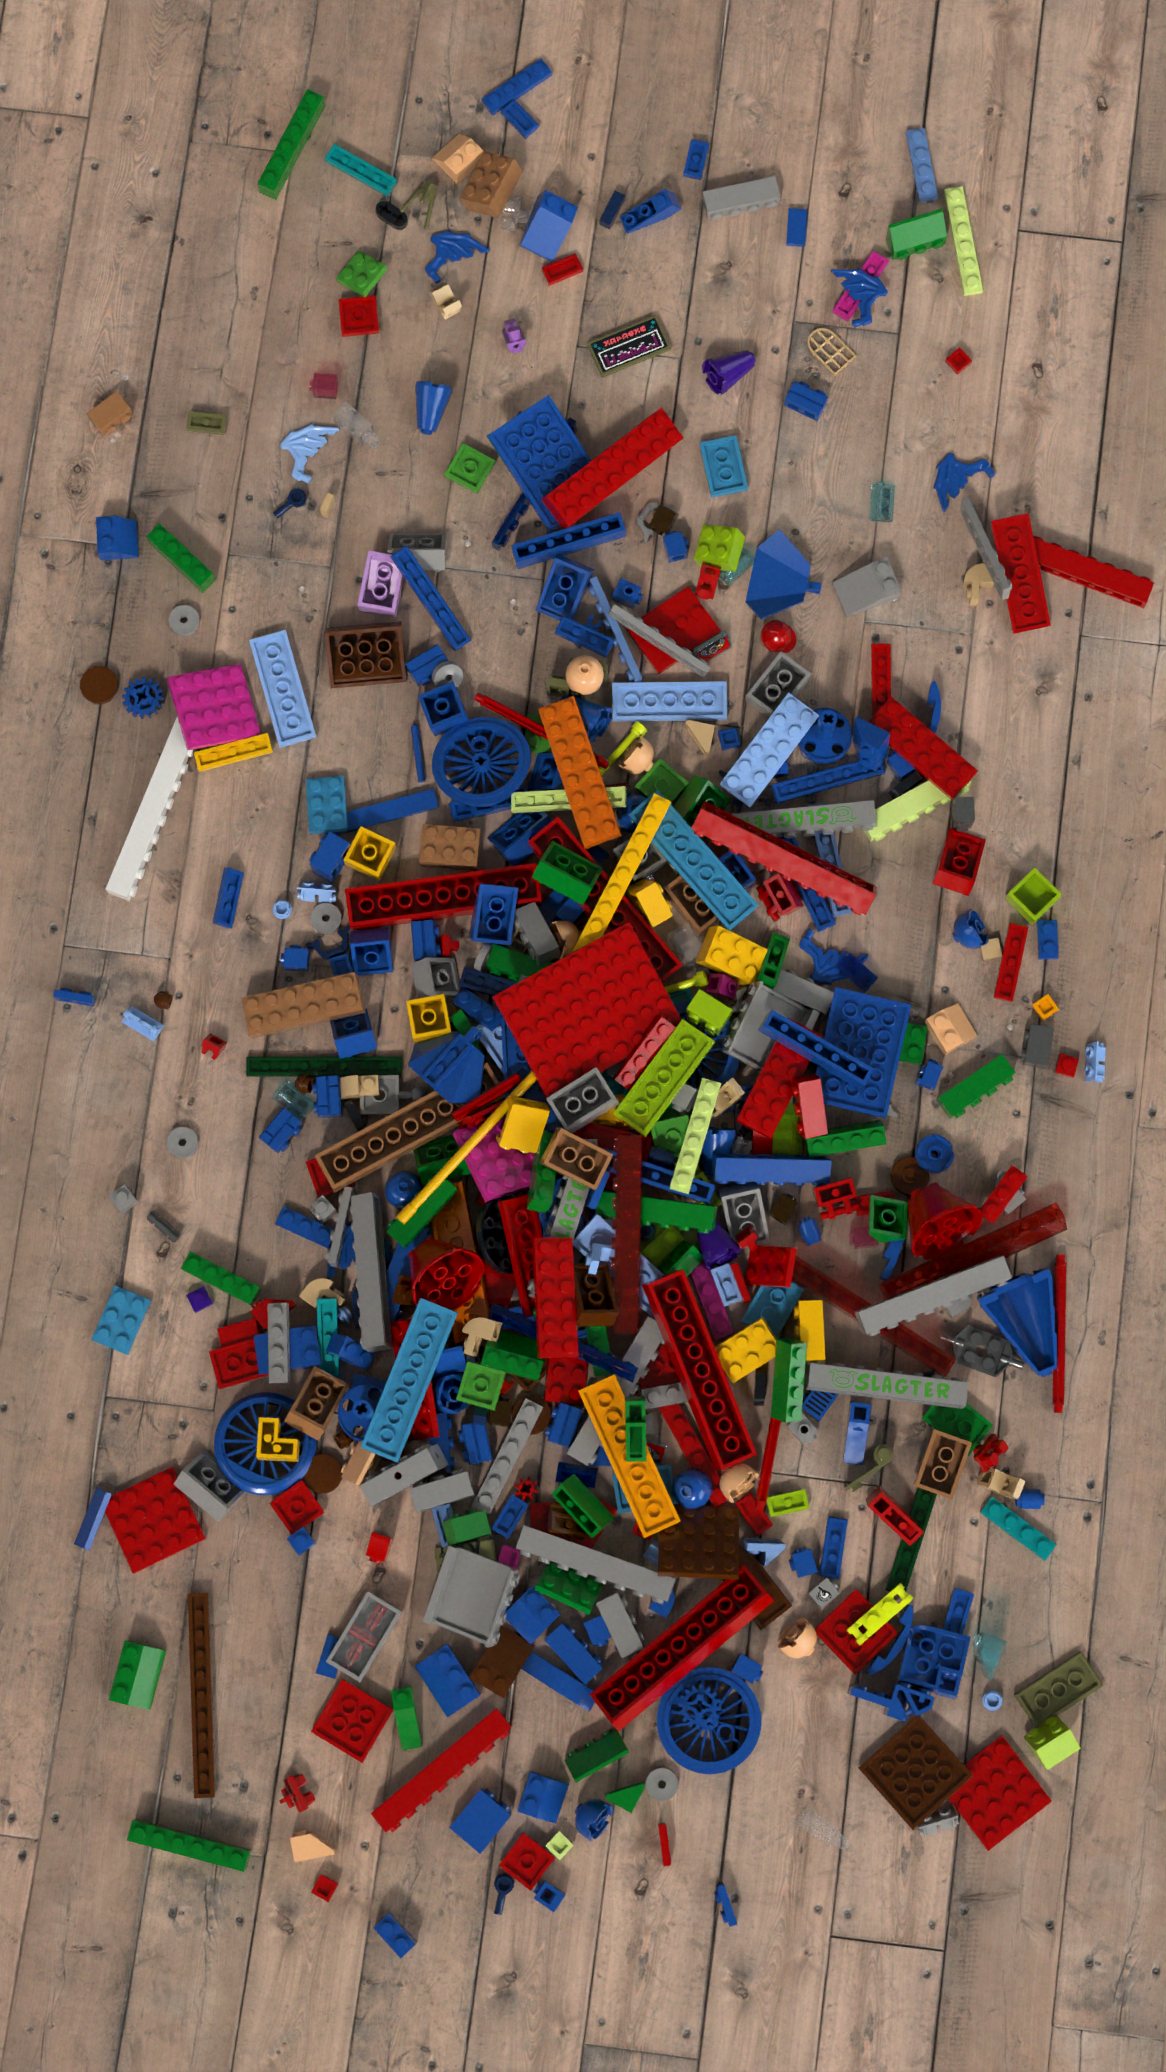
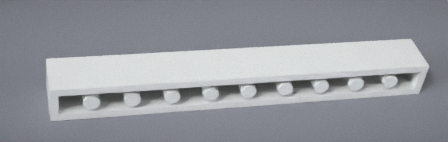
M178 717L172 727L106 887V891L109 894L130 901L131 897L136 895L138 886H136L137 882L143 878L145 873L144 865L150 861L152 856L151 848L153 844L156 845L158 842V831L160 827L165 825L167 816H165L166 812L172 808L174 802L173 795L175 792H178L181 786L180 778L182 774L185 775L188 769L187 761L195 752V749L187 750Z

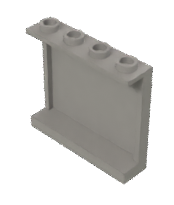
M755 981L749 986L748 996L739 1007L740 1013L731 1024L732 1030L725 1037L722 1049L724 1053L758 1071L761 1070L775 1042L772 1038L758 1031L768 1012L774 1010L811 1030L820 1014L814 1009L809 1010L766 987L762 981Z
M449 1545L423 1622L439 1625L481 1642L487 1648L494 1646V1644L496 1645L500 1637V1633H498L500 1626L506 1620V1608L510 1606L513 1599L511 1593L519 1582V1570L460 1546Z

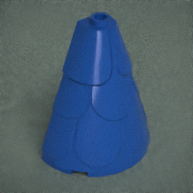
M1049 1268L1034 1270V1274L1023 1273L1007 1280V1284L1000 1287L993 1285L989 1287V1291L985 1292L983 1296L982 1294L977 1296L980 1307L997 1325L998 1330L1014 1346V1351L1036 1375L1041 1377L1052 1374L1051 1370L1057 1368L1055 1307L1053 1306L1052 1275Z

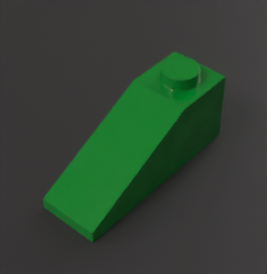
M774 932L771 933L766 945L768 950L756 978V981L764 982L763 985L772 990L778 982L790 941L789 938Z
M412 1686L391 1690L402 1751L422 1747Z

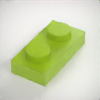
M805 1489L767 1497L770 1518L810 1509Z

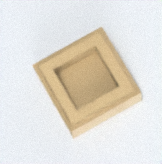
M327 493L320 507L321 515L326 518L329 517L335 503L334 495Z
M999 938L989 939L986 945L980 947L983 961L1002 958Z

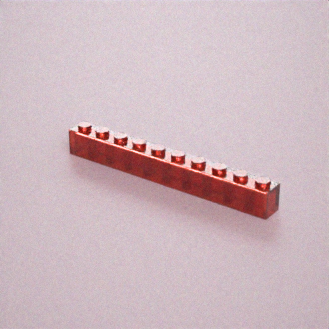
M618 1134L617 1138H614V1150H617V1158L613 1160V1170H617V1178H613V1190H616V1198H613L612 1208L616 1210V1218H612V1229L616 1230L615 1237H612V1249H615V1257H612L611 1269H615V1277H611L619 1314L610 1328H614V1334H638L643 1135Z
M1053 1203L879 1283L881 1296L885 1300L994 1257L1004 1256V1258H1007L1068 1230L1065 1215L1058 1204Z
M798 1256L795 1257L792 1280L855 1321H857L854 1311L872 1305ZM899 1322V1326L887 1329L885 1327L880 1329L881 1333L877 1334L878 1336L938 1375L943 1376V1378L946 1377L957 1360Z

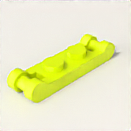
M902 1583L892 1589L847 1629L850 1635L853 1634L857 1639L856 1642L859 1646L914 1599L911 1594H907ZM897 1594L902 1599V1601H900L899 1603H897L893 1598ZM861 1625L867 1629L864 1634L858 1629Z

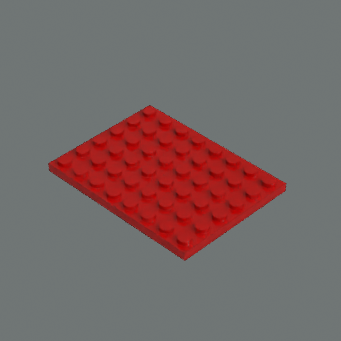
M630 922L621 925L492 996L546 1098L597 1067L599 1072H602L630 1056L659 1015L675 1027L682 1020Z

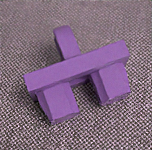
M515 319L504 321L505 329L502 330V335L509 351L519 353L523 350L524 345H526L525 337L520 325H516Z

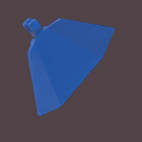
M780 529L758 546L755 553L745 603L760 619L803 603L806 592L820 594L822 583L808 582L811 565Z
M473 1026L464 1037L458 1031L414 1044L409 1067L447 1102L467 1104L482 1093L485 1055L473 1046L472 1043L477 1041L483 1034Z

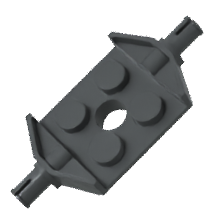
M967 1325L956 1336L944 1332L941 1334L940 1340L952 1345L954 1362L993 1377H997L1007 1367L1013 1366L1021 1370L1024 1367L1025 1362L1012 1357L1011 1344L1007 1339ZM978 1346L986 1348L987 1354L985 1357H979L976 1354Z

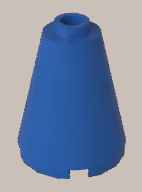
M416 382L417 429L421 430L420 433L432 435V432H436L452 394L451 387L442 384L435 385L433 382Z
M572 695L563 696L560 701L572 697ZM575 697L588 738L591 742H595L596 739L594 738L597 736L601 737L607 730L612 719L609 717V714H613V711L608 706Z
M723 1127L708 1128L701 1152L704 1174L708 1176V1179L714 1180L711 1177L712 1153H731L736 1129Z

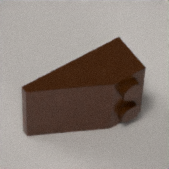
M574 1263L577 1327L613 1326L619 1310L608 1264L599 1263L597 1273L594 1275L588 1274L589 1265Z
M501 1625L497 1644L486 1648L469 1678L504 1699L535 1645H530L524 1638Z

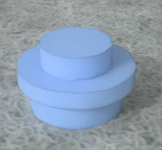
M279 900L273 905L272 911L278 919H286L291 915L292 907L288 901Z
M345 1306L342 1308L338 1307V1321L341 1324H350V1320L353 1319L350 1311Z
M987 1691L982 1697L983 1706L990 1711L998 1710L1002 1705V1696L997 1691Z

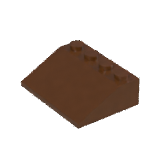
M401 621L325 628L331 689L406 682Z

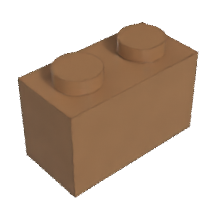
M116 391L87 412V415L101 435L104 436L111 434L119 424L127 422L133 413L129 405Z

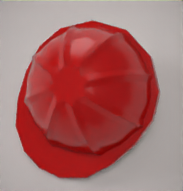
M772 620L766 623L761 630L760 641L769 651L787 653L796 645L797 638L794 630L782 621Z

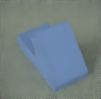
M742 1538L741 1546L748 1553L759 1554V1563L764 1567L786 1548V1544L780 1539Z

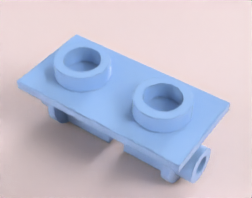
M303 881L297 887V889H301L297 895V898L301 899V901L315 902V895H319L318 902H336L337 894H333V892H336L338 887H334L331 883L314 885V882Z
M132 1005L129 1010H125L123 1013L124 1018L121 1021L153 1042L164 1027L163 1024Z
M1099 1041L1088 1043L1085 1049V1082L1095 1081L1096 1083H1102L1103 1079H1105V1065H1100L1099 1061L1105 1062L1106 1047H1104L1103 1043H1099Z

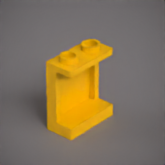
M509 1096L507 1101L509 1110L501 1134H497L496 1140L499 1146L506 1150H511L512 1148L523 1153H537L550 1110L544 1102Z

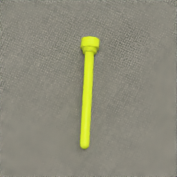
M636 721L631 726V733L606 759L610 762L607 769L599 767L601 776L636 738H639V736L643 737L647 732V729L640 722Z
M703 970L697 972L691 979L664 988L670 994L694 985L696 987L707 986L708 979Z

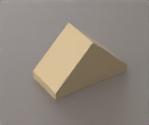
M687 720L685 728L704 756L708 757L715 725Z

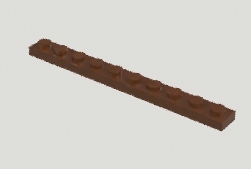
M209 1593L188 1594L194 1798L215 1797Z

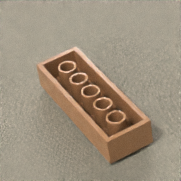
M355 972L241 998L248 1033L252 1038L366 1013L359 978Z

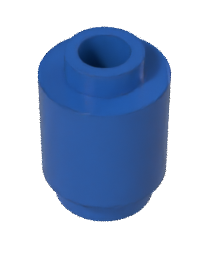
M807 1216L798 1220L800 1224L796 1226L803 1242H806L807 1246L822 1240L820 1237L822 1234L815 1218L810 1219Z
M1023 1489L1019 1499H1015V1506L1021 1509H1040L1041 1505L1045 1503V1495L1041 1493L1040 1489Z

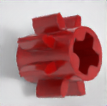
M529 1476L527 1481L519 1478L520 1485H514V1487L519 1488L515 1495H523L522 1501L528 1496L533 1500L532 1493H538V1490L533 1487L537 1482L531 1483ZM523 1484H526L527 1486H532L529 1489V1494H527L526 1492H521V1490L523 1489Z

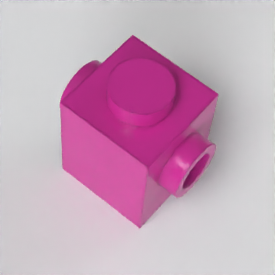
M709 974L705 992L720 999H735L739 981L724 974Z

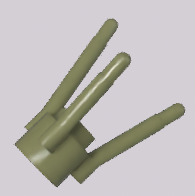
M429 181L423 182L422 186L417 188L416 192L400 209V212H403L418 195L421 199V204L424 201H430L425 219V230L428 228L433 203L436 198L434 195L437 189L436 186Z

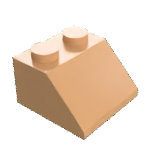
M458 134L434 155L432 160L458 184L476 168L484 151L471 138Z
M958 1003L937 1012L924 1022L944 1056L978 1037Z
M360 1441L358 1445L354 1444L350 1452L352 1456L349 1462H345L341 1469V1473H343L341 1477L358 1486L364 1484V1479L374 1473L382 1457L360 1448L362 1445Z

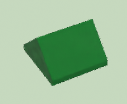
M870 1195L868 1233L879 1243L905 1240L907 1238L908 1202Z
M683 1241L657 1269L664 1275L675 1270L684 1269L687 1277L703 1261V1257L694 1245Z
M644 1781L605 1793L606 1800L632 1813L645 1789Z

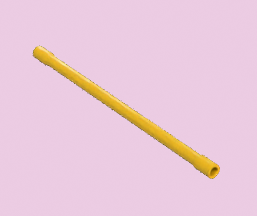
M532 1071L509 1096L520 1098L536 1081ZM509 1096L417 1196L399 1212L396 1218L402 1224H406L424 1201L509 1110L507 1104Z

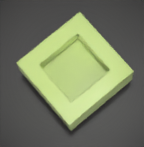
M559 1830L545 1846L561 1860L574 1844Z

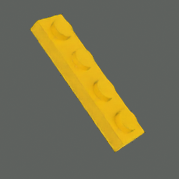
M265 733L196 751L194 756L198 771L201 772L273 753L269 735Z

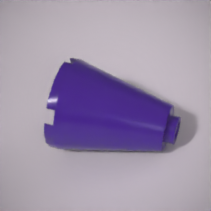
M747 350L723 355L704 361L702 372L707 374L708 379L705 381L715 394L721 393L722 395L755 366L756 359L754 354Z
M717 1220L715 1230H709V1233L697 1232V1228H695L704 1265L707 1270L713 1269L712 1266L714 1265L719 1267L728 1264L738 1257L737 1252L741 1254L740 1247Z

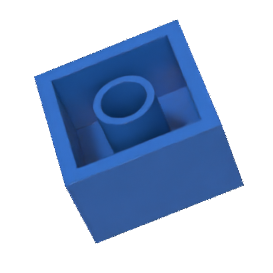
M453 681L418 695L434 736L447 732L455 725L469 720L459 691Z
M329 832L328 835L322 837L319 843L321 845L317 852L314 851L309 861L313 873L333 884L345 865L344 858L351 845L334 833Z

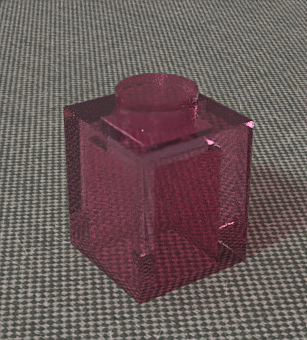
M314 373V379L310 380V391L313 392L314 398H337V375Z
M868 1226L853 1228L852 1233H849L850 1245H854V1249L878 1247L879 1242L868 1233Z

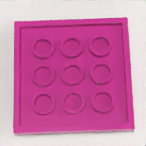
M241 664L169 676L167 678L187 750L231 743L261 735Z
M506 1115L495 1124L464 1158L485 1203L529 1189L534 1153H523L512 1148L511 1150L503 1149L496 1140L497 1134H501ZM475 1126L470 1129L466 1127L453 1133L459 1149L479 1127Z

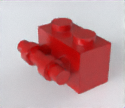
M781 873L763 882L767 890H765L763 885L756 888L759 894L758 898L760 901H763L767 909L766 913L768 916H771L773 922L780 919L777 912L781 916H786L804 906L792 882L781 877Z
M851 1177L812 1188L817 1207L826 1206L827 1211L820 1212L821 1220L828 1218L832 1220L836 1218L835 1216L842 1214L850 1215L853 1214V1211L860 1210L858 1202L850 1204L849 1199L857 1197ZM843 1201L844 1206L833 1209L832 1204Z

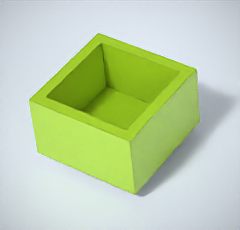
M703 524L694 561L700 567L704 562L711 566H719L722 571L736 572L745 536L738 528Z
M1034 867L1006 895L1005 900L1031 925H1034L1060 899L1062 894Z
M700 989L686 1009L687 1020L694 1025L699 1023L704 1026V1030L713 1036L714 1034L720 1035L732 1015L731 1008Z
M1058 1716L1048 1718L1044 1724L1038 1728L1031 1729L1023 1737L1035 1758L1046 1770L1081 1749L1071 1730Z

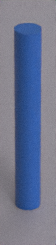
M411 726L418 783L425 782L419 729L418 726Z

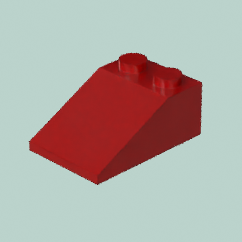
M949 828L932 884L969 896L976 880L986 839Z

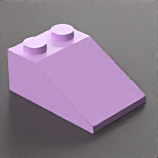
M368 550L357 604L359 611L397 617L403 575L391 559V554Z

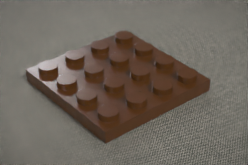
M674 1504L681 1522L659 1531L658 1576L738 1580L740 1509L732 1506L713 1507L710 1505L687 1509L679 1504Z
M920 1715L911 1719L858 1768L913 1831L973 1777L971 1772Z

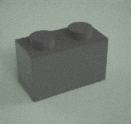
M954 797L951 804L952 828L962 832L968 831V828H971L975 821L974 797Z
M1031 1024L1028 1029H1025L1023 1040H1026V1047L1022 1048L1020 1059H1023V1065L1043 1069L1048 1067L1054 1028Z

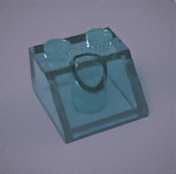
M980 1632L973 1639V1652L984 1678L993 1680L1007 1641L985 1632Z

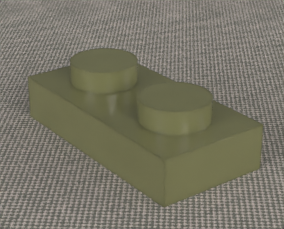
M189 411L186 429L190 432L225 435L227 416Z

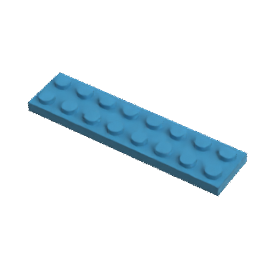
M656 790L654 792L655 794L665 798L659 790ZM653 794L628 814L636 825L641 820ZM670 804L651 842L722 924L731 931L757 909L759 905L701 838L694 834V830L691 829Z
M420 1298L360 1448L398 1463L458 1312Z

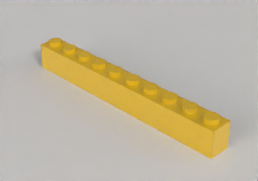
M655 793L653 794L572 952L603 936L670 807L671 801Z

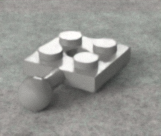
M379 1075V1090L385 1092V1097L383 1100H376L374 1096L360 1097V1115H390L400 1110L399 1099L412 1098L416 1101L426 1096V1091L422 1087H415L412 1091H399V1075Z

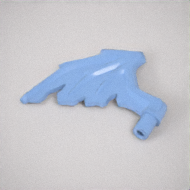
M310 424L300 430H292L280 443L281 449L289 450L295 460L291 473L293 478L306 483L311 482L312 476L304 474V467L307 463L305 456L313 457L319 451L317 447H323L327 443L326 438L319 435H334L339 431L338 427L314 426V424Z

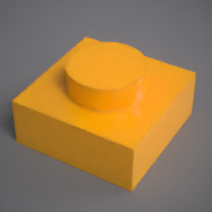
M1049 994L1032 1004L1033 1009L1042 1021L1059 1011V1008Z

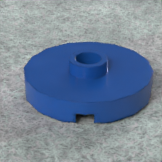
M929 1135L923 1137L917 1144L915 1159L923 1170L930 1173H941L952 1164L954 1152L951 1143L945 1137ZM931 1152H934L936 1157H932Z

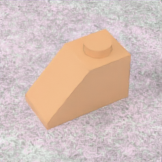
M306 1830L294 1832L295 1836L290 1837L294 1862L334 1855L336 1853L335 1848L312 1832L307 1833Z

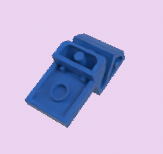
M898 1681V1685L892 1684L888 1699V1694L876 1690L872 1694L867 1692V1687L855 1684V1687L849 1686L847 1693L885 1706L884 1715L901 1721H905L907 1715L911 1713L914 1716H918L932 1709L935 1697L930 1696L931 1691L917 1688V1691L911 1689L912 1685ZM908 1705L909 1708L905 1711L903 1707H907Z

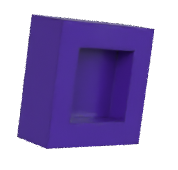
M204 1286L186 1295L195 1313L213 1305Z

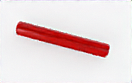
M517 1073L513 1074L452 1112L455 1121H460L521 1083L520 1076Z

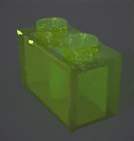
M783 1114L773 1134L772 1154L796 1155V1151H800V1139H796V1122H798L796 1115Z
M670 1225V1228L665 1229L642 1251V1254L657 1267L685 1238Z

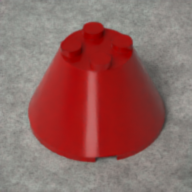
M937 1182L923 1189H915L910 1194L911 1199L908 1202L910 1246L916 1257L922 1256L923 1259H933L956 1250L964 1244L963 1240L971 1234L973 1236L982 1223L983 1217L978 1207L941 1187Z
M428 1237L409 1253L412 1298L416 1306L420 1298H423L454 1311L466 1304L481 1286L480 1279L485 1272L484 1264L481 1258L471 1250Z

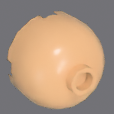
M581 655L572 659L567 666L565 674L570 689L582 695L592 694L597 691L604 679L603 667L597 659L589 655Z
M639 736L640 741L635 739L622 754L625 756L623 761L620 759L617 765L629 774H640L644 770L647 772L654 764L652 762L654 749L642 736Z
M557 921L549 925V929L559 946L560 957L556 959H561L572 953L582 934L572 922Z
M737 1463L721 1471L720 1490L729 1502L733 1503L734 1498L740 1500L748 1494L755 1485L753 1480L755 1478L758 1480L759 1474L749 1465Z
M800 1618L794 1621L796 1625L792 1628L790 1625L787 1626L777 1640L779 1644L777 1647L785 1655L795 1659L811 1655L815 1650L814 1646L817 1640L816 1631L806 1618Z

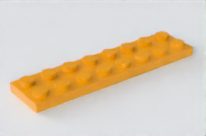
M615 1374L579 1390L581 1399L643 1537L646 1538L681 1522L647 1445L646 1461L626 1462L625 1396Z

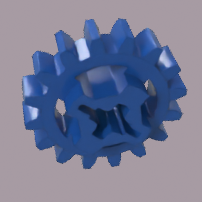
M145 677L142 678V681L135 678L134 684L128 682L130 688L124 687V691L127 694L122 695V698L126 700L123 702V705L127 707V712L131 713L133 711V717L139 714L141 719L144 718V715L151 718L152 712L157 715L156 708L162 709V705L159 702L164 701V698L160 696L163 694V691L159 689V684L155 683L153 685V679L147 682ZM152 690L155 692V699L151 696ZM146 695V699L140 700V697H144ZM131 697L135 700L134 706L131 704Z
M693 1685V1691L685 1690L686 1697L680 1696L683 1703H678V1706L682 1707L683 1710L678 1713L685 1715L682 1720L683 1722L690 1721L689 1727L696 1724V1729H699L700 1725L703 1724L706 1729L708 1728V1722L714 1725L713 1718L720 1717L716 1712L722 1710L721 1707H717L721 1699H715L717 1692L711 1694V1687L704 1690L703 1685H700L699 1689H696L695 1685ZM697 1693V1698L693 1702H687L692 1695ZM705 1694L711 1698L713 1704H708L705 1701ZM699 1701H702V1705L709 1707V1709H702L701 1713H698V1709L690 1706L697 1705ZM687 1709L694 1712L695 1720L688 1715ZM712 1712L709 1718L703 1720L705 1713Z

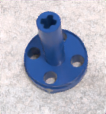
M831 708L813 710L819 717L816 719L817 724L811 726L798 743L802 756L818 764H830L841 760L848 752L852 741V729L848 720L843 714ZM837 720L843 723L842 727H836ZM812 745L815 748V750L813 752L806 751L805 746ZM839 747L842 752L836 754L832 751V748Z
M361 1384L351 1388L344 1394L338 1406V1420L341 1428L349 1437L363 1442L384 1389L373 1384ZM373 1389H377L380 1392V1396L376 1400H371L369 1397V1393ZM347 1400H351L354 1403L350 1411H345L343 1408V1404ZM358 1426H362L365 1430L364 1435L361 1437L354 1435V1429Z

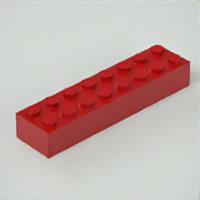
M661 407L541 500L561 528L566 529L684 439V437Z

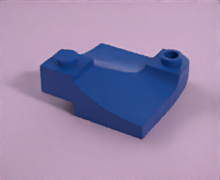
M926 1625L913 1626L907 1637L898 1681L955 1700L958 1695L971 1637ZM915 1634H920V1635H921V1639H920V1640L915 1639L914 1635H915Z

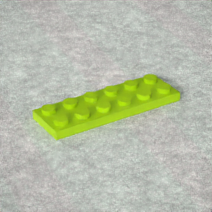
M682 1019L614 1111V1116L646 1137L714 1045L715 1041Z

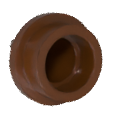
M159 991L154 996L155 1005L161 1010H169L173 995L169 994L168 991Z
M306 1074L298 1076L295 1080L296 1090L302 1094L311 1093L314 1079Z
M343 1429L338 1430L337 1434L333 1436L340 1449L350 1447L354 1441Z

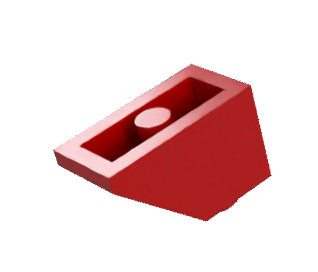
M259 1299L251 1306L252 1310L250 1313L268 1331V1304L289 1303L290 1312L297 1306L294 1301L264 1299L261 1301Z
M372 1532L366 1551V1556L370 1557L369 1561L380 1564L381 1561L386 1562L394 1539Z

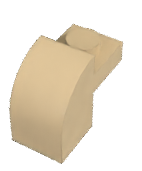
M443 282L428 290L436 308L444 319L461 311L462 305L454 297L448 283Z
M984 563L972 566L967 571L962 587H967L966 599H969V605L978 604L979 587L993 588L994 586Z
M352 1075L340 1078L341 1100L360 1099L362 1096L379 1095L378 1075Z
M734 1078L728 1080L720 1088L712 1120L735 1104L745 1093Z
M324 1278L311 1281L299 1296L315 1309H317V1298H337V1305L341 1308L346 1302L343 1299V1293L336 1288L333 1291L331 1290L335 1283Z
M474 1318L470 1320L462 1330L463 1333L469 1334L463 1344L464 1354L477 1357L482 1338L497 1342L502 1322L487 1318Z
M990 1467L987 1473L981 1472L977 1484L1008 1498L1019 1499L1025 1480L1007 1475Z

